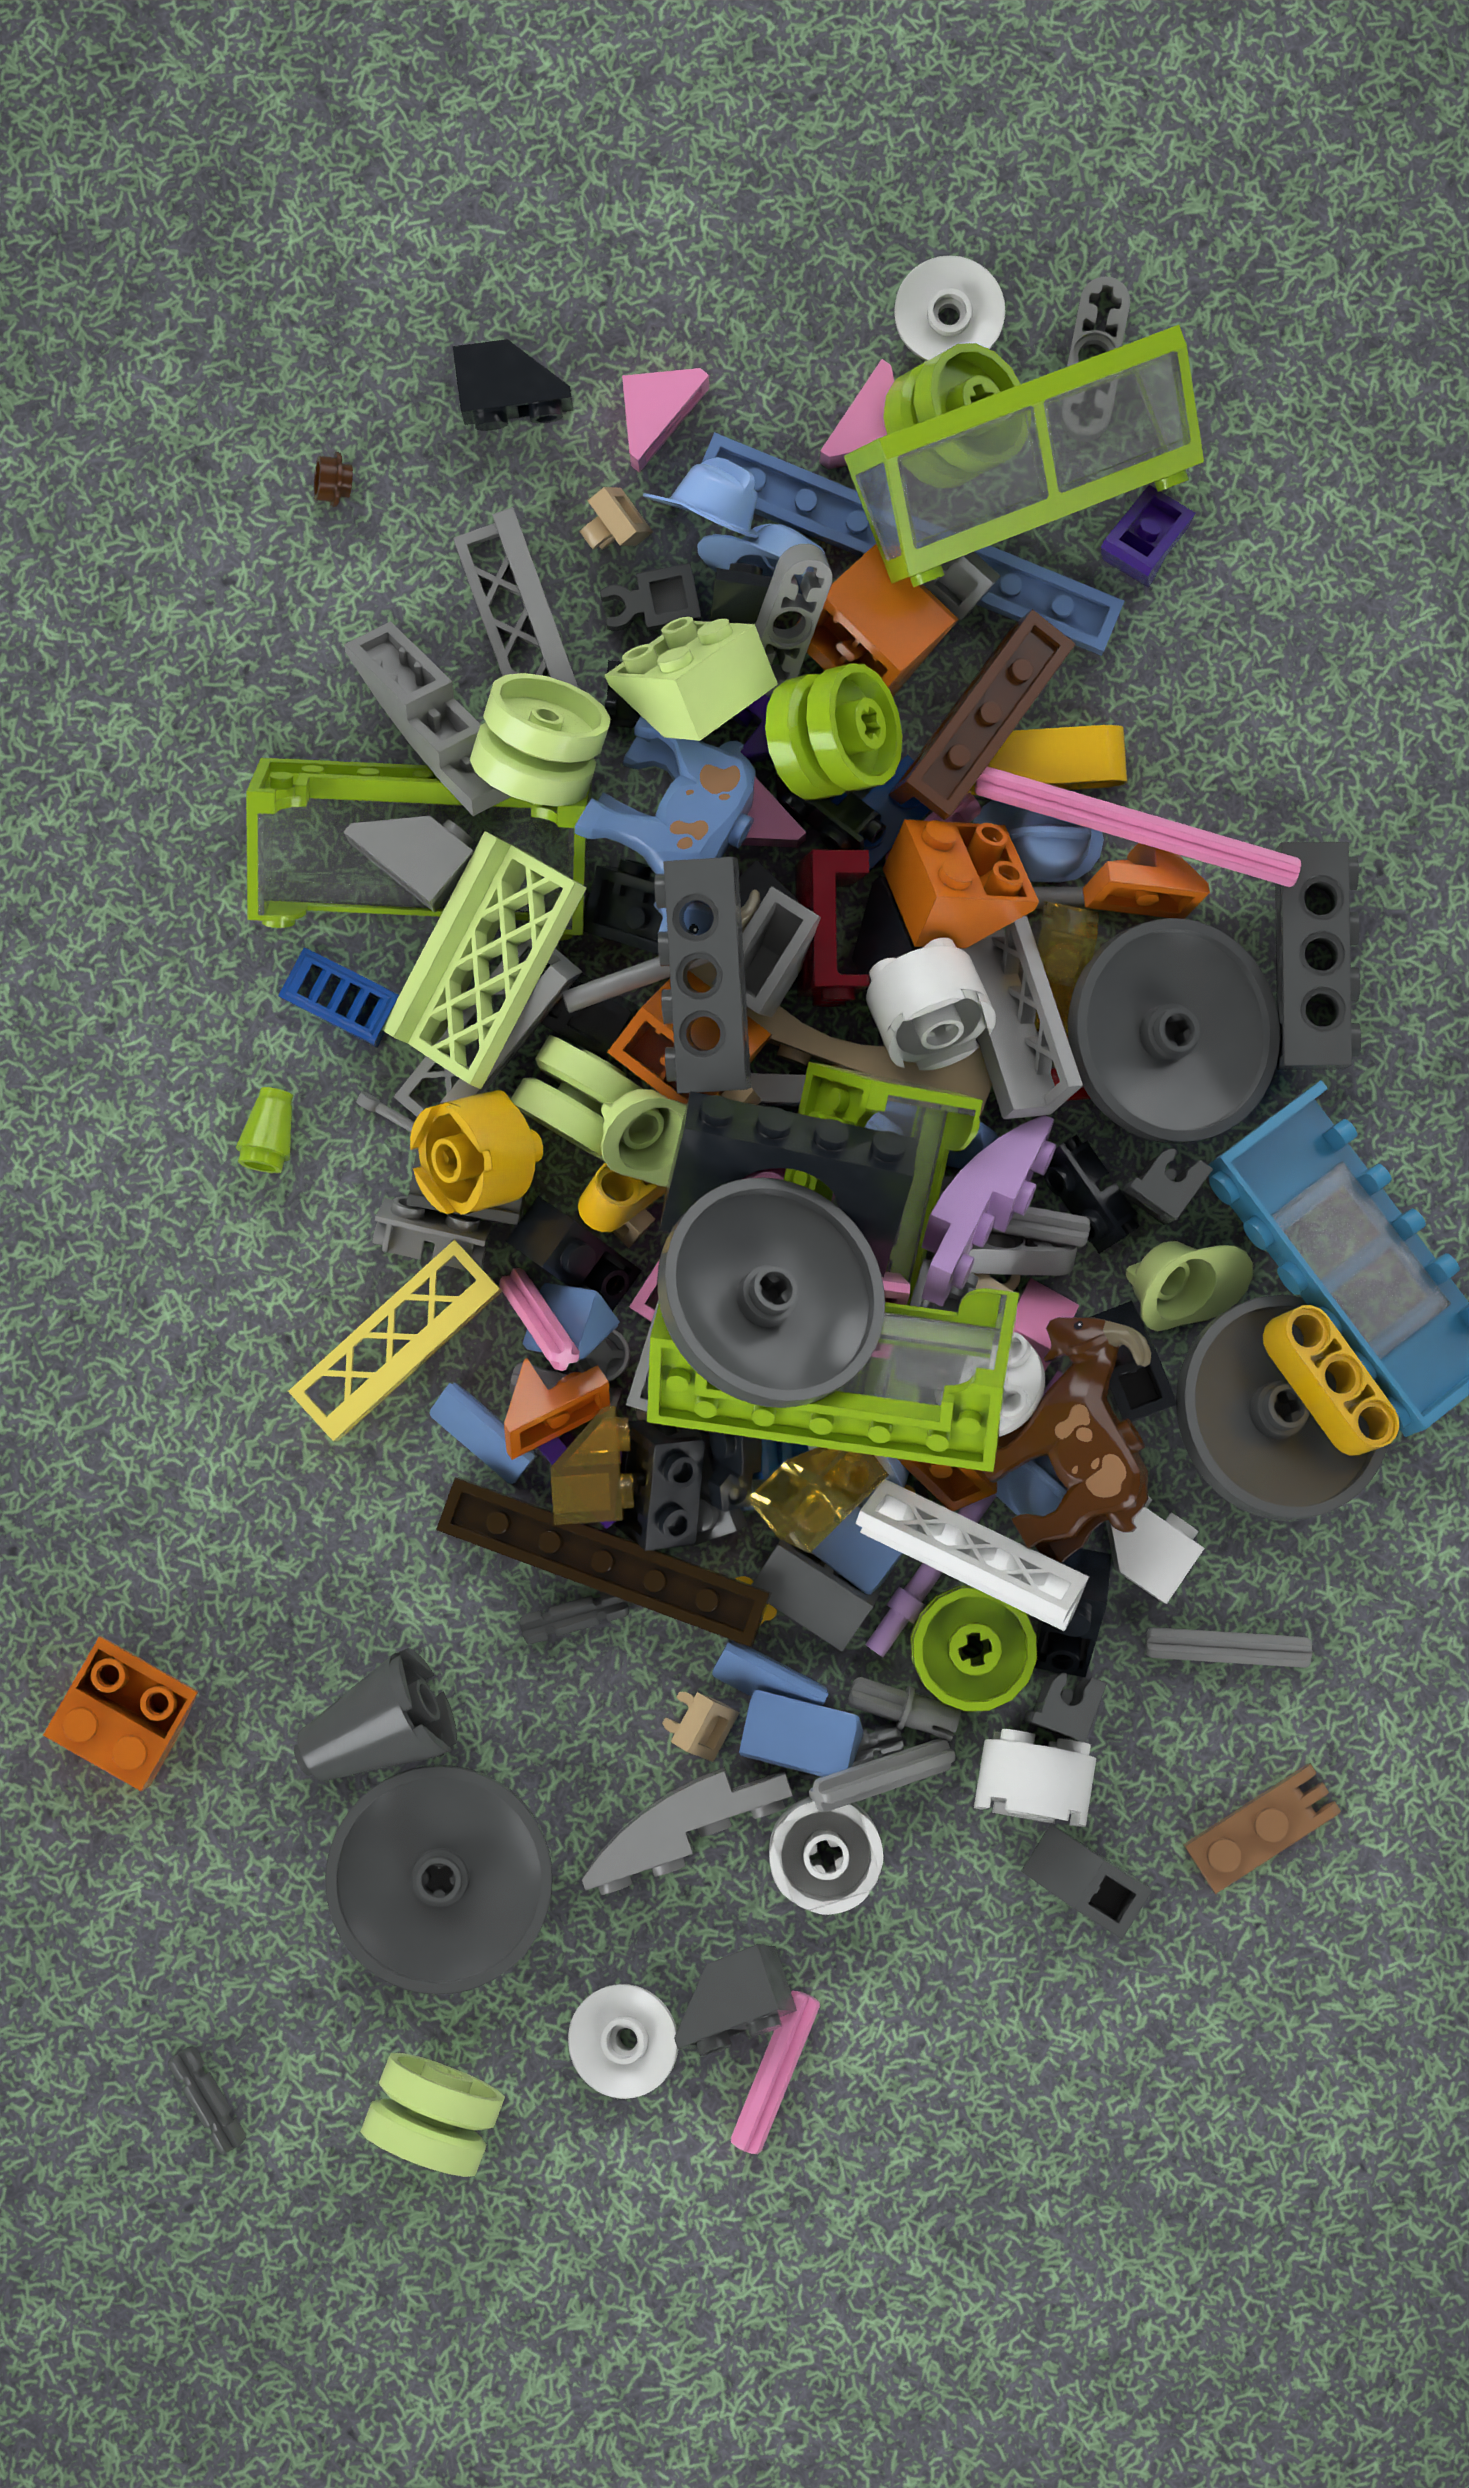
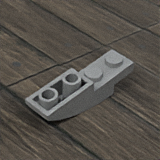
M723 1767L695 1778L667 1793L641 1811L620 1829L599 1852L583 1875L582 1882L585 1891L598 1887L600 1894L605 1895L632 1885L630 1875L652 1869L654 1877L685 1867L686 1864L683 1857L693 1854V1846L688 1831L698 1829L700 1837H704L732 1827L729 1817L751 1810L753 1819H757L785 1809L783 1799L793 1796L785 1770L732 1788L726 1769Z

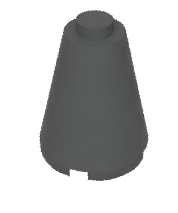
M410 1648L392 1654L298 1732V1744L294 1746V1755L301 1770L308 1776L313 1774L315 1778L323 1782L435 1758L451 1751L450 1747L457 1742L454 1716L444 1691L435 1697L428 1686L426 1679L435 1675L425 1660Z

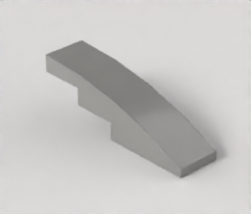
M391 621L344 644L345 653L396 727L436 777L472 816L511 797L490 786L475 772L470 762V757L481 724L454 699L452 681Z

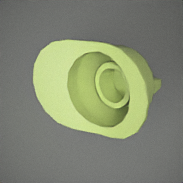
M636 1089L625 1093L614 1103L604 1102L601 1107V1113L604 1117V1135L601 1141L602 1158L610 1170L624 1176L667 1187L687 1104L668 1099L651 1089Z
M1168 1241L1154 1247L1141 1262L1129 1266L1126 1269V1277L1133 1285L1134 1293L1141 1303V1319L1145 1326L1155 1331H1162L1180 1325L1209 1320L1237 1304L1248 1290L1252 1280L1253 1262L1245 1250L1235 1245H1218L1194 1249L1178 1241Z

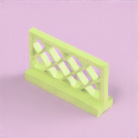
M484 831L382 1030L417 1049L468 1084L482 1089L578 906L586 887L536 859L535 856ZM525 877H526V878H527V887L524 888L523 890L519 891V889H520V887H521V885H522V883H523V881H524V879H525ZM562 887L563 890L553 909L545 913L544 895ZM529 904L530 922L516 929L515 911ZM500 927L501 938L493 941ZM532 939V949L526 961L519 964L518 945ZM502 954L504 972L490 979L489 961ZM474 977L475 988L466 992ZM505 989L506 999L500 1011L493 1014L491 996ZM476 1004L477 1023L464 1029L463 1010ZM448 1027L449 1037L437 1043ZM479 1039V1051L470 1068H468L465 1045Z

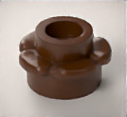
M335 452L334 457L318 456L315 466L314 499L316 501L330 502L332 507L338 506L340 497L349 498L352 489L353 468L351 464H342L340 452Z

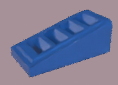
M305 947L278 995L280 998L378 1048L386 1033L382 1028L399 997L393 991ZM312 965L322 969L308 998L298 994ZM332 975L341 979L327 1007L318 1004V1001ZM351 985L360 990L346 1017L338 1014L337 1011ZM372 995L379 1000L364 1027L356 1023L369 996Z

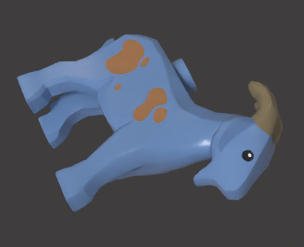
M641 716L634 727V735L637 737L624 757L623 766L632 769L656 766L667 771L674 780L662 798L656 815L650 816L641 813L603 792L598 801L591 798L575 825V834L591 840L607 838L638 852L645 858L655 874H664L663 861L722 858L730 844L736 848L742 845L753 824L754 818L748 816V813L752 808L754 797L755 770L750 761L740 752L744 745L738 741H728L718 748L706 744L702 740L664 738ZM755 889L750 893L746 904L741 907L742 933L760 906V893ZM696 901L687 907L684 913V923L693 934H704L713 924L714 916L712 909L705 902ZM655 902V908L663 917L659 932L667 931L666 908L658 909Z

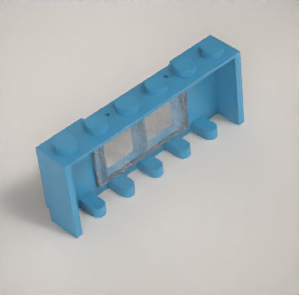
M1320 1080L1210 1162L1208 1166L1213 1170L1208 1175L1209 1183L1216 1196L1225 1204L1230 1205L1243 1222L1244 1231L1250 1241L1259 1249H1266L1278 1265L1277 1273L1284 1286L1293 1294H1300L1307 1305L1318 1307L1328 1315L1395 1408L1399 1417V1430L1407 1437L1427 1429L1469 1396V1302L1451 1279L1452 1276L1460 1271L1457 1261L1447 1253L1435 1258L1417 1235V1232L1426 1226L1422 1215L1413 1208L1401 1213L1383 1190V1187L1392 1181L1388 1170L1381 1164H1376L1367 1169L1348 1144L1358 1136L1353 1124L1347 1119H1343L1334 1125L1317 1103L1315 1098L1328 1089L1323 1081Z

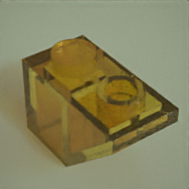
M1044 901L1035 942L1068 1038L1070 1002L1083 968L1093 959L1098 935L1099 912ZM1036 1010L1034 1024L1037 1032H1039L1040 1019Z
M617 1406L603 1407L551 1466L554 1525L620 1521L625 1519L624 1508H634L632 1473H621L620 1451H630L628 1417H618Z
M817 1447L786 1460L748 1498V1501L779 1539L811 1553L889 1474L874 1455Z

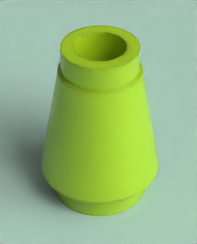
M271 1087L260 1088L259 1097L255 1101L235 1147L240 1151L238 1159L240 1165L261 1172H282L284 1162L290 1160L291 1103L293 1099L291 1093Z

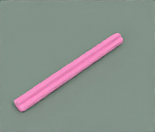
M988 766L976 781L975 793L978 796L1287 887L1295 885L1300 873L1301 860L1297 857Z

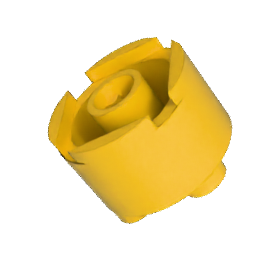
M502 1090L484 1092L425 1108L417 1116L410 1135V1150L418 1148L421 1166L413 1168L418 1186L430 1204L445 1214H470L520 1199L528 1191L532 1183L535 1163L539 1162L543 1156V1143L539 1134L529 1129L520 1110Z

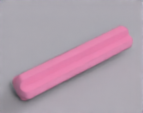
M514 1268L510 1276H502L499 1283L500 1289L553 1368L564 1371L569 1363H576L579 1359L580 1351L524 1269Z
M791 1991L797 2011L780 2017L782 2026L773 2032L732 2133L731 2143L744 2152L759 2154L762 2151L820 2008V2002L817 1999L800 1991Z

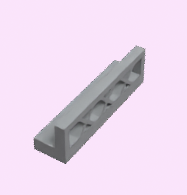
M511 507L492 514L493 524L454 537L456 549L502 676L518 674V672L512 670L508 659L517 640L520 639L540 649L543 660L536 675L544 676L547 670L549 677L567 682L578 688L514 508ZM499 537L506 556L497 575L494 576L474 566L468 547ZM509 566L516 585L503 580ZM479 578L492 583L487 596H485ZM499 587L520 596L524 609L515 628L494 619L490 606ZM528 618L535 637L522 632ZM498 629L511 635L505 649Z
M1027 915L1007 925L1006 934L1002 928L968 948L961 949L970 956L996 1014V1024L991 1034L989 1035L987 1028H985L977 1037L1003 1119L1051 1115L1083 1086ZM1019 960L1024 971L1022 985L1018 976ZM1036 1010L1040 1019L1039 1035L1034 1024ZM1052 1061L1060 1080L1056 1086L1051 1076Z
M532 939L518 945L519 960L529 948H532ZM555 948L548 961L550 964L549 968L538 980L482 1089L474 1087L460 1078L456 1082V1075L445 1068L433 1069L437 1063L426 1056L394 1095V1098L417 1117L421 1111L429 1108L426 1103L414 1094L425 1078L445 1077L447 1094L440 1103L486 1092L562 998L561 992L568 990L582 971ZM503 960L490 975V979L504 972ZM505 989L497 992L494 995L505 994ZM476 1004L463 1010L464 1029H466L475 1015L477 1021ZM448 1029L437 1043L449 1037Z

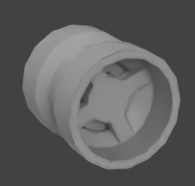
M613 1330L586 1358L578 1359L575 1365L581 1373L598 1365L609 1382L614 1381L623 1375L629 1366L631 1357L629 1344L621 1333Z

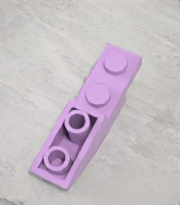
M1046 1115L1037 1117L997 1138L979 1152L956 1175L942 1193L929 1216L922 1248L936 1253L929 1267L922 1294L923 1299L943 1307L952 1287L954 1286L962 1290L969 1277L975 1260L974 1257L969 1256L973 1245L983 1248L992 1228L1005 1233L1014 1213L1022 1216L1025 1215L1037 1186L1030 1181L1035 1172L1044 1176L1056 1149V1144L1048 1141L1054 1121L1053 1118Z

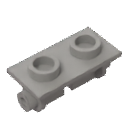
M405 1196L395 1197L393 1200L384 1199L375 1216L377 1224L372 1242L373 1244L382 1245L383 1252L420 1260L425 1241L435 1243L433 1259L455 1239L482 1268L486 1253L484 1245L493 1223L481 1221L480 1218L454 1213L445 1214L438 1210L407 1205L408 1197ZM455 1256L445 1265L468 1271Z

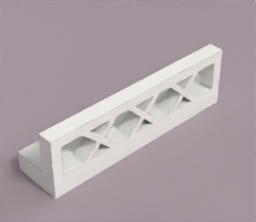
M885 1478L862 1507L855 1523L862 1527L860 1533L1062 1631L1066 1630L1072 1620L1089 1576Z

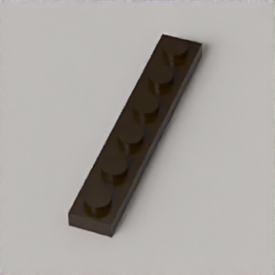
M460 1477L454 1478L436 1528L437 1531L749 1647L754 1644L772 1592L658 1550L645 1551L634 1541Z

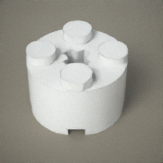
M950 938L934 939L926 944L924 948L911 951L897 959H883L877 962L869 972L872 982L866 994L867 1004L888 1054L897 1066L905 1068L903 1061L916 1062L919 1070H935L952 1065L971 1055L979 1048L976 1038L985 1028H987L990 1035L995 1027V1011L970 956L965 951L957 948Z
M1002 1729L1001 1732H994L993 1739H985L974 1808L980 1810L990 1808L991 1801H994L992 1813L1054 1824L1055 1819L1068 1821L1069 1814H1071L1069 1826L1086 1827L1096 1758L1089 1756L1091 1744L1057 1739V1742L1049 1741L1048 1747L1035 1745V1734L1011 1729Z
M809 1796L791 1805L775 1823L769 1843L770 1868L777 1887L794 1904L822 1915L838 1914L859 1905L872 1891L881 1873L883 1848L874 1822L859 1805L851 1803L828 1812H822L817 1810L815 1801L811 1800ZM823 1840H827L830 1847L840 1846L842 1850L834 1854L835 1864L830 1867H824L821 1859L811 1860L810 1855L817 1852V1843Z

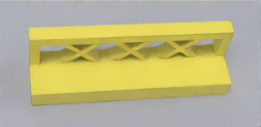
M454 1239L288 1392L332 1441H339L493 1301L502 1290ZM455 1256L476 1281L460 1296L436 1295L437 1272ZM430 1279L429 1295L414 1294ZM406 1300L429 1301L428 1324L418 1334L395 1333L396 1309ZM436 1302H452L435 1317ZM388 1317L387 1333L372 1332ZM364 1338L387 1339L386 1363L376 1372L353 1371L354 1347ZM394 1340H410L394 1355ZM346 1356V1371L330 1370ZM323 1376L345 1377L344 1401L327 1416L308 1396L306 1391ZM353 1377L369 1378L352 1393Z

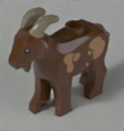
M1057 1317L1049 1321L1046 1330L1051 1341V1348L1043 1360L1046 1363L1055 1361L1062 1356H1068L1073 1364L1047 1390L1033 1415L1022 1426L999 1437L994 1472L984 1471L988 1480L995 1483L1027 1462L1040 1456L1048 1455L1059 1480L1068 1489L1057 1509L1045 1516L1020 1514L1012 1518V1521L1028 1548L1035 1546L1039 1553L1059 1563H1063L1069 1556L1086 1545L1092 1531L1107 1520L1113 1528L1121 1532H1134L1137 1529L1134 1519L1143 1510L1148 1500V1470L1138 1453L1145 1448V1444L1139 1432L1128 1418L1122 1422L1119 1421L1107 1400V1395L1119 1347L1125 1345L1129 1348L1137 1365L1144 1367L1148 1366L1151 1362L1150 1347L1146 1338L1134 1328L1095 1317Z

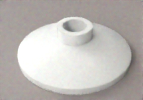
M939 256L919 264L903 280L895 300V323L898 333L908 349L924 361H929L956 344L977 343L991 349L999 338L1004 324L1005 302L1003 293L993 275L977 262L960 256ZM945 308H952L957 311L959 320L953 325H945L938 317L939 312Z
M629 1984L607 1986L588 1996L574 2013L568 2033L570 2057L581 2078L596 2091L606 2096L620 2099L640 2097L661 2085L672 2071L678 2055L674 2039L677 2027L666 2005L648 1990ZM624 2028L635 2032L637 2044L634 2048L626 2047L621 2042L620 2034Z

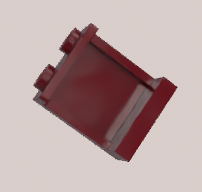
M812 850L795 865L797 902L821 917L797 979V997H812V1006L814 1007L846 1006V1001H854L855 995L870 985V975H842L838 973L836 942V887H851L869 873V850Z

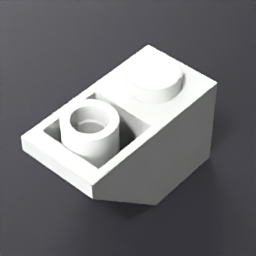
M1148 1497L1143 1510L1134 1519V1524L1137 1527L1134 1532H1121L1113 1528L1108 1520L1106 1521L1115 1571L1160 1602L1167 1604L1205 1548L1193 1540L1199 1531L1173 1513H1170L1167 1519L1163 1520L1147 1509L1152 1501Z

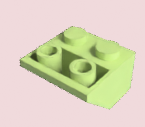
M682 617L673 620L662 628V635L650 644L640 645L627 651L622 656L623 662L605 674L608 685L664 738L697 741L702 740L778 685L755 624L729 623L728 619L706 622L694 621L692 617Z

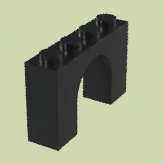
M690 1091L665 1191L659 1231L670 1233L681 1216L701 1197L715 1188L741 1180L754 1172L764 1169H794L816 1177L831 1189L838 1200V1208L855 1223L864 1235L877 1260L881 1275L884 1277L914 1178L917 1138L899 1135L891 1131H879L845 1124L834 1119H821L784 1111L776 1107H764L730 1100L718 1095H706Z

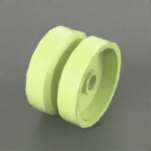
M518 673L504 675L495 680L483 715L486 722L479 727L470 757V762L475 772L490 786L511 797L533 804L564 806L576 804L587 796L595 771L596 761L594 757L601 753L609 729L611 718L605 707L589 693L567 682L548 676Z
M549 1035L535 1060L541 1071L560 1083L559 1088L555 1089L536 1078H523L510 1100L522 1113L604 1161L601 1152V1141L604 1135V1118L601 1113L603 1103H614L625 1093L643 1088L626 1078L627 1075L599 1056L585 1049L581 1051L571 1044Z
M391 2053L379 2085L392 2099L372 2101L360 2132L367 2140L381 2149L420 2166L462 2177L475 2176L487 2145L474 2130L494 2128L505 2096L484 2081L441 2063L419 2056Z

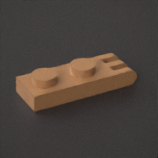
M1311 1763L1306 1764L1183 1844L1215 1894L1341 1812L1335 1801L1325 1804L1317 1812L1312 1808V1804L1329 1793L1323 1782L1318 1783L1304 1793L1301 1791L1299 1786L1308 1782L1317 1774Z

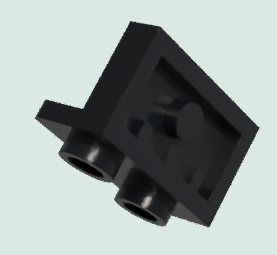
M622 858L618 867L597 865L584 916V931L659 955L658 932L663 917L654 906L656 902L655 877L651 876V867L645 863Z
M646 1420L624 1421L615 1526L645 1551L691 1546L696 1542L705 1442L697 1436L670 1439Z

